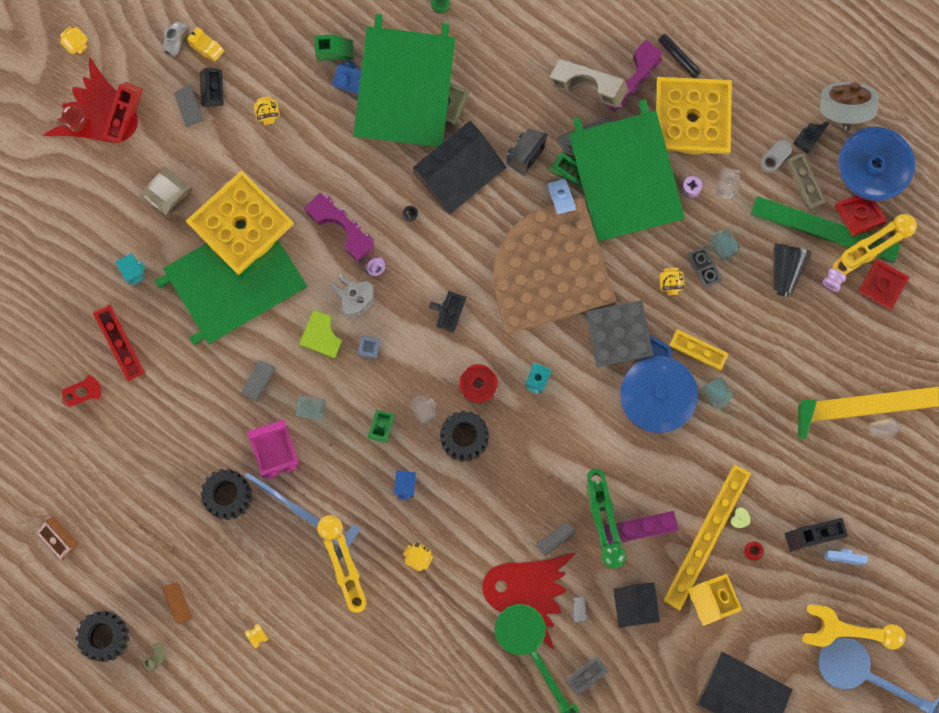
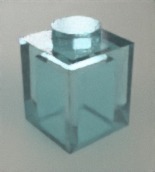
M728 228L723 232L722 230L715 232L709 243L722 262L740 249V245Z
M723 377L703 387L713 408L718 406L720 409L730 404L729 401L733 398Z
M299 396L296 415L310 419L323 418L326 399L313 396Z

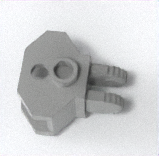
M340 274L338 277L339 281L347 286L344 291L334 283L330 287L342 300L343 314L348 318L359 317L373 303V285L368 281L350 282Z

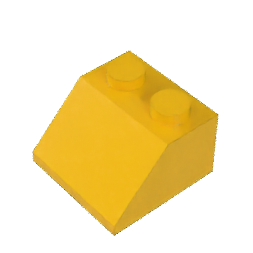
M727 574L688 589L690 598L694 603L703 626L742 611Z

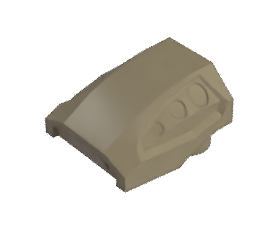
M165 167L153 178L140 195L168 217L169 213L175 210V206L177 207V204L185 199L193 189Z

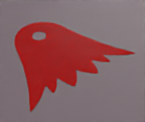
M89 57L91 80L83 77V82L87 89L72 87V92L77 102L62 104L63 109L69 110L70 116L63 117V122L69 125V129L63 124L46 132L43 136H74L117 143L102 137L117 91L101 74L91 57ZM136 112L122 141L130 138L137 129L138 116Z
M575 553L542 561L497 565L484 577L482 585L483 595L486 601L499 612L516 604L528 605L539 612L543 617L545 626L554 627L552 620L547 614L561 613V609L551 598L557 597L566 591L563 586L554 581L566 574L558 570L569 562ZM500 580L507 584V589L504 592H498L495 588V584ZM545 628V638L543 641L554 650L547 628Z

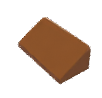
M55 517L45 520L36 531V534L61 561L79 545Z
M174 583L163 586L162 591L175 623L182 624L191 620L192 615L180 585Z

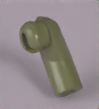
M163 643L153 644L154 654L149 660L144 662L146 670L154 671L163 663Z

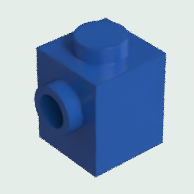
M396 470L394 496H398V500L409 501L410 498H414L416 472Z

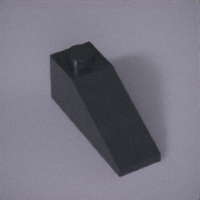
M843 518L797 528L784 533L790 552L848 537Z

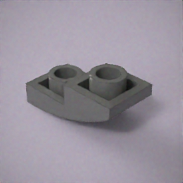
M705 246L687 253L689 261L703 288L722 281L715 263H712Z

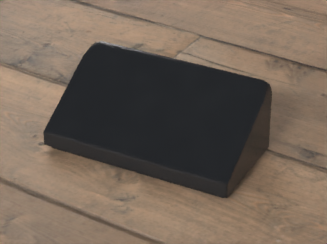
M204 68L200 71L202 107L224 105L222 70Z

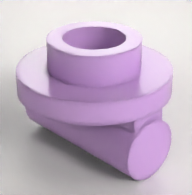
M380 256L371 259L364 267L370 275L378 276L385 270V263Z

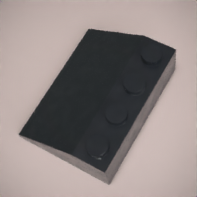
M469 121L413 167V174L449 214H452L507 167L480 130Z
M721 651L695 705L710 713H784L793 689Z

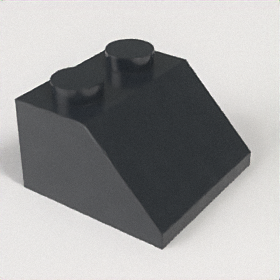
M529 128L525 133L522 132L517 138L518 143L514 148L511 147L507 151L506 164L525 176L546 148L548 135Z
M654 582L613 589L619 628L660 622Z

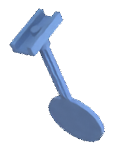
M249 473L245 474L248 480L272 497L286 504L291 511L317 528L319 519L297 504L289 502ZM355 524L345 533L348 547L361 529ZM337 539L332 540L333 542H335L336 544H338ZM338 544L335 552L338 560H340L343 554Z
M836 638L830 645L821 650L818 660L819 670L824 680L833 687L853 689L862 684L864 680H868L918 706L920 710L926 713L938 712L939 698H936L933 702L925 698L921 699L871 673L870 656L865 647L856 640Z

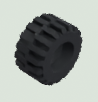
M465 410L461 411V413L455 412L451 417L448 416L446 421L443 422L440 431L442 448L446 451V454L450 455L454 460H460V462H464V460L469 462L474 458L480 457V454L484 453L488 445L489 430L486 422L478 414L475 415L471 411L467 413ZM461 426H468L475 431L476 440L470 446H459L453 440L454 431Z
M220 469L217 473L215 471L211 473L212 476L205 479L206 483L202 484L201 487L203 489L201 501L206 510L213 516L225 520L236 519L240 514L243 515L246 508L250 507L249 502H252V489L248 481L239 472L232 471L231 469ZM224 484H232L237 488V498L230 505H220L216 501L217 490Z
M96 611L92 615L88 614L85 616L86 619L81 620L79 623L81 624L80 628L77 627L76 632H78V636H75L76 641L79 643L77 647L81 649V653L87 656L88 659L99 662H109V660H115L117 656H121L123 654L122 651L128 646L126 645L127 641L130 639L128 637L129 628H126L127 624L120 616L107 611ZM100 625L110 626L113 632V639L105 648H98L93 642V633Z

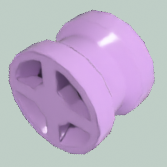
M695 176L687 177L682 186L683 195L688 198L697 197L702 188L701 180Z
M830 269L828 277L824 278L822 283L828 289L838 292L841 288V283L845 282L846 276L836 269Z

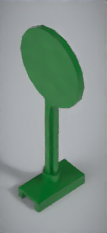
M516 604L507 607L499 614L495 622V636L498 644L505 651L513 655L524 656L530 654L555 697L560 713H580L576 703L570 705L569 701L565 700L537 652V648L541 646L545 638L546 626L543 617L536 609L528 605Z

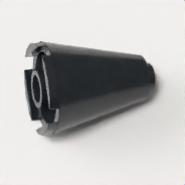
M775 243L773 247V290L777 291L776 295L788 297V294H793L811 257L810 250Z

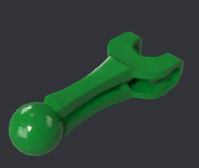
M592 469L587 473V496L599 537L600 549L602 550L601 560L606 567L617 569L625 563L626 552L621 546L622 542L615 523L613 502L609 497L605 474L600 469ZM596 475L601 478V481H592L591 478ZM601 511H605L612 536V544H608L602 523Z

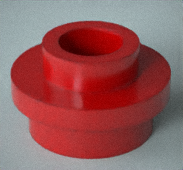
M751 541L746 544L744 554L747 559L757 561L762 558L764 548L759 542ZM751 548H755L757 550L756 555L751 554Z

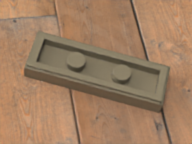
M804 152L787 158L785 160L808 211L826 204V199Z

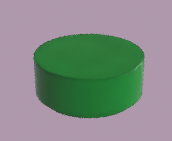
M432 0V10L437 14L446 13L450 7L449 0Z

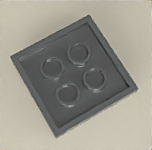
M642 300L586 311L597 368L654 357Z

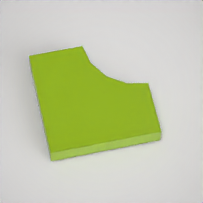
M313 309L299 345L335 359L342 340L337 338L331 330L332 317Z

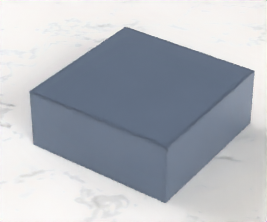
M361 336L358 356L377 359L380 339Z

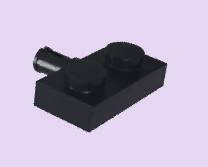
M448 291L442 305L430 302L429 309L439 312L436 328L455 333L467 299L466 296Z

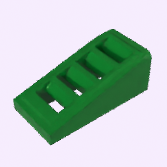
M560 152L549 167V170L582 189L581 179L580 181L577 180L579 171L576 161ZM562 161L564 163L560 168L558 165ZM567 165H569V170L567 172L564 171ZM574 168H575L577 171H576L575 175L572 176L571 173L573 172V170H574Z
M802 399L798 403V441H803L808 435L817 400Z

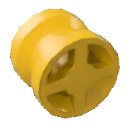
M258 623L252 630L245 631L247 638L255 649L259 647V643L262 641L266 642L269 640Z

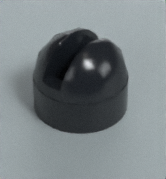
M414 206L405 207L402 213L403 219L407 222H413L418 216V210Z

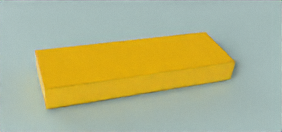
M678 329L669 344L671 349L717 371L722 370L729 353Z

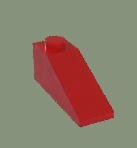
M128 82L119 84L102 137L119 144L121 143L138 108L143 88Z

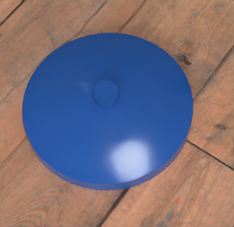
M869 127L857 131L845 142L840 151L838 167L844 184L854 194L871 201H884L896 197L909 185L915 171V158L910 145L901 135L887 128Z
M664 356L649 357L636 363L625 375L620 390L621 405L628 419L640 429L651 433H667L681 427L692 416L698 399L696 382L690 371L677 360Z

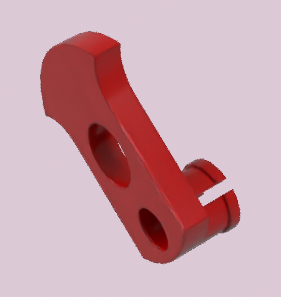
M88 374L84 381L62 389V403L68 407H73L90 399L99 401L101 396V387L98 381ZM78 388L86 389V396H77L76 390ZM66 395H67V396L71 397L72 399H71V400H66L65 397H66Z

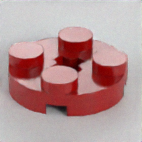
M475 364L468 367L462 373L459 387L466 400L473 403H484L493 398L497 391L498 380L496 374L489 367ZM476 379H480L481 382H484V385H482L480 389H477L476 386H473V383L476 382Z

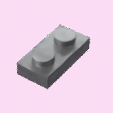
M596 656L565 680L578 696L609 671L599 657Z

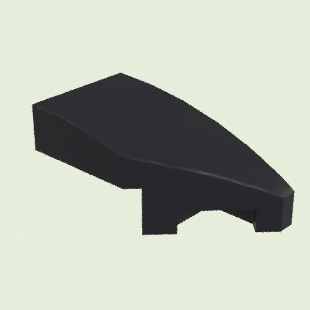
M824 122L823 124L816 125L809 123L807 127L803 128L793 144L809 154L829 123Z

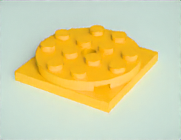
M657 77L656 111L667 151L690 155L702 153L730 154L732 80ZM694 114L697 116V121L691 122L687 116Z
M242 170L186 220V223L238 275L257 258L268 252L273 244L294 225V222ZM244 221L246 226L243 229L236 228V223Z

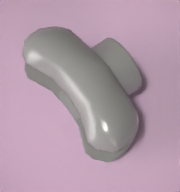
M177 21L165 30V39L162 45L165 54L169 52L173 57L178 54L189 32L187 24Z

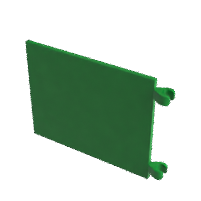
M376 14L374 27H366L353 137L438 147L443 143L456 38L448 36L450 24L448 22L442 23L441 35L382 28L383 15Z
M646 100L639 101L640 115L583 130L580 117L573 119L576 132L569 133L597 242L685 219L657 111L649 112Z
M242 222L241 224L237 225L236 228L243 229L245 228L246 223ZM279 240L273 244L268 252L257 258L240 275L206 243L164 267L163 270L166 275L155 280L160 289L170 282L172 283L200 329V332L189 337L193 345L199 344L204 339H206L208 344H211L307 288L306 283Z

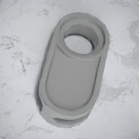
M786 140L776 142L761 160V169L766 173L776 171L792 151L791 144ZM772 159L775 162V166L772 168L767 167L765 160Z

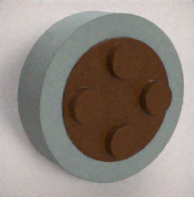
M834 83L822 90L820 111L828 119L843 123V130L849 131L851 124L863 123L876 116L879 94L872 87L861 83Z

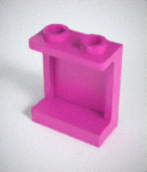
M284 419L247 431L262 478L272 479L278 476L277 473L283 471L290 473L300 466Z

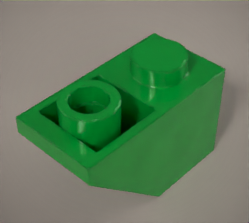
M336 35L314 36L317 62L354 59L353 40Z

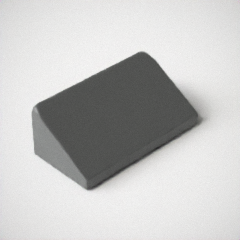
M186 85L175 92L174 95L185 126L189 127L203 122L191 85Z
M259 360L241 394L258 402L276 368Z
M564 523L536 543V547L543 556H546L575 535L576 531L568 523Z

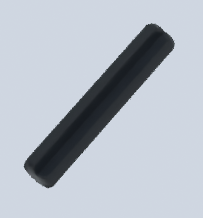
M663 34L658 40L659 43L693 78L698 77L701 73L699 67L667 34Z

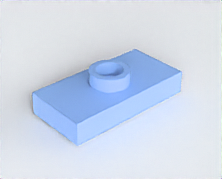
M566 179L547 183L557 214L576 210Z
M841 549L840 552L826 551L824 559L864 565L867 563L868 556L852 554V550Z

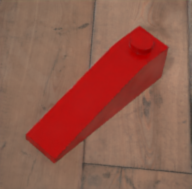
M109 303L93 311V315L127 381L145 374L112 304Z

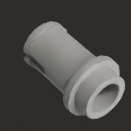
M585 597L572 598L574 616L572 618L574 622H586L588 615L585 612Z

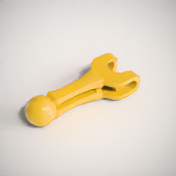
M909 214L898 215L884 228L846 250L832 265V269H836L846 276L862 264L872 261L888 247L901 241L903 238L912 236L917 229L915 218ZM892 231L895 233L894 236L871 250L868 249V246ZM843 263L847 270H839L838 265Z
M324 516L318 522V533L325 539L324 545L330 556L336 581L342 588L348 608L352 612L359 613L366 607V597L359 581L360 574L351 558L345 535L342 534V523L336 516ZM337 539L349 576H345L332 540ZM353 598H360L362 603L359 606L353 605Z
M807 605V612L818 616L822 621V627L817 633H805L803 635L802 641L806 644L826 647L836 638L848 636L872 639L881 642L887 649L895 650L900 648L905 642V632L898 625L889 624L882 629L855 626L840 621L836 613L827 606Z

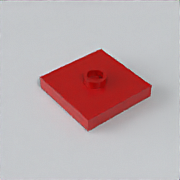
M856 195L835 204L837 212L852 237L884 225L887 222L876 201L863 199Z
M876 259L857 292L891 311L910 277Z

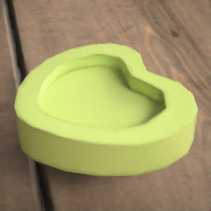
M744 508L736 509L735 516L730 521L731 525L735 528L748 526L750 524V516L747 510Z

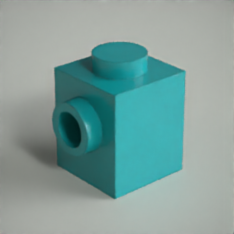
M133 253L115 262L129 286L140 283L143 280L142 278L146 277L143 272L146 270L141 260H136Z
M534 362L525 383V387L528 388L527 391L533 394H538V392L543 394L552 369Z

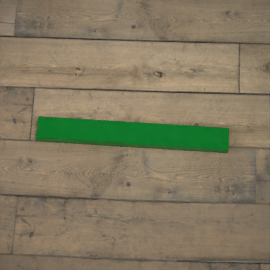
M759 196L756 197L750 214L847 248H851L857 242L871 236V234L863 232L852 237L845 225ZM880 238L868 246V249L871 250L887 240ZM898 243L893 244L877 255L876 258L895 263L901 245Z

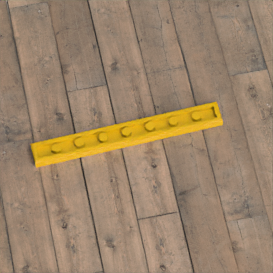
M939 387L816 401L811 422L939 407Z
M735 464L733 465L662 602L679 611L681 610L689 595L688 589L693 587L752 473Z

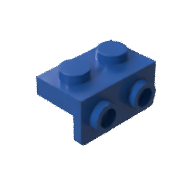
M347 60L339 63L332 85L358 95L361 68L356 67L354 62Z

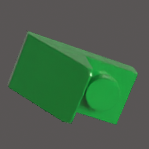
M376 410L367 438L388 443L395 414Z

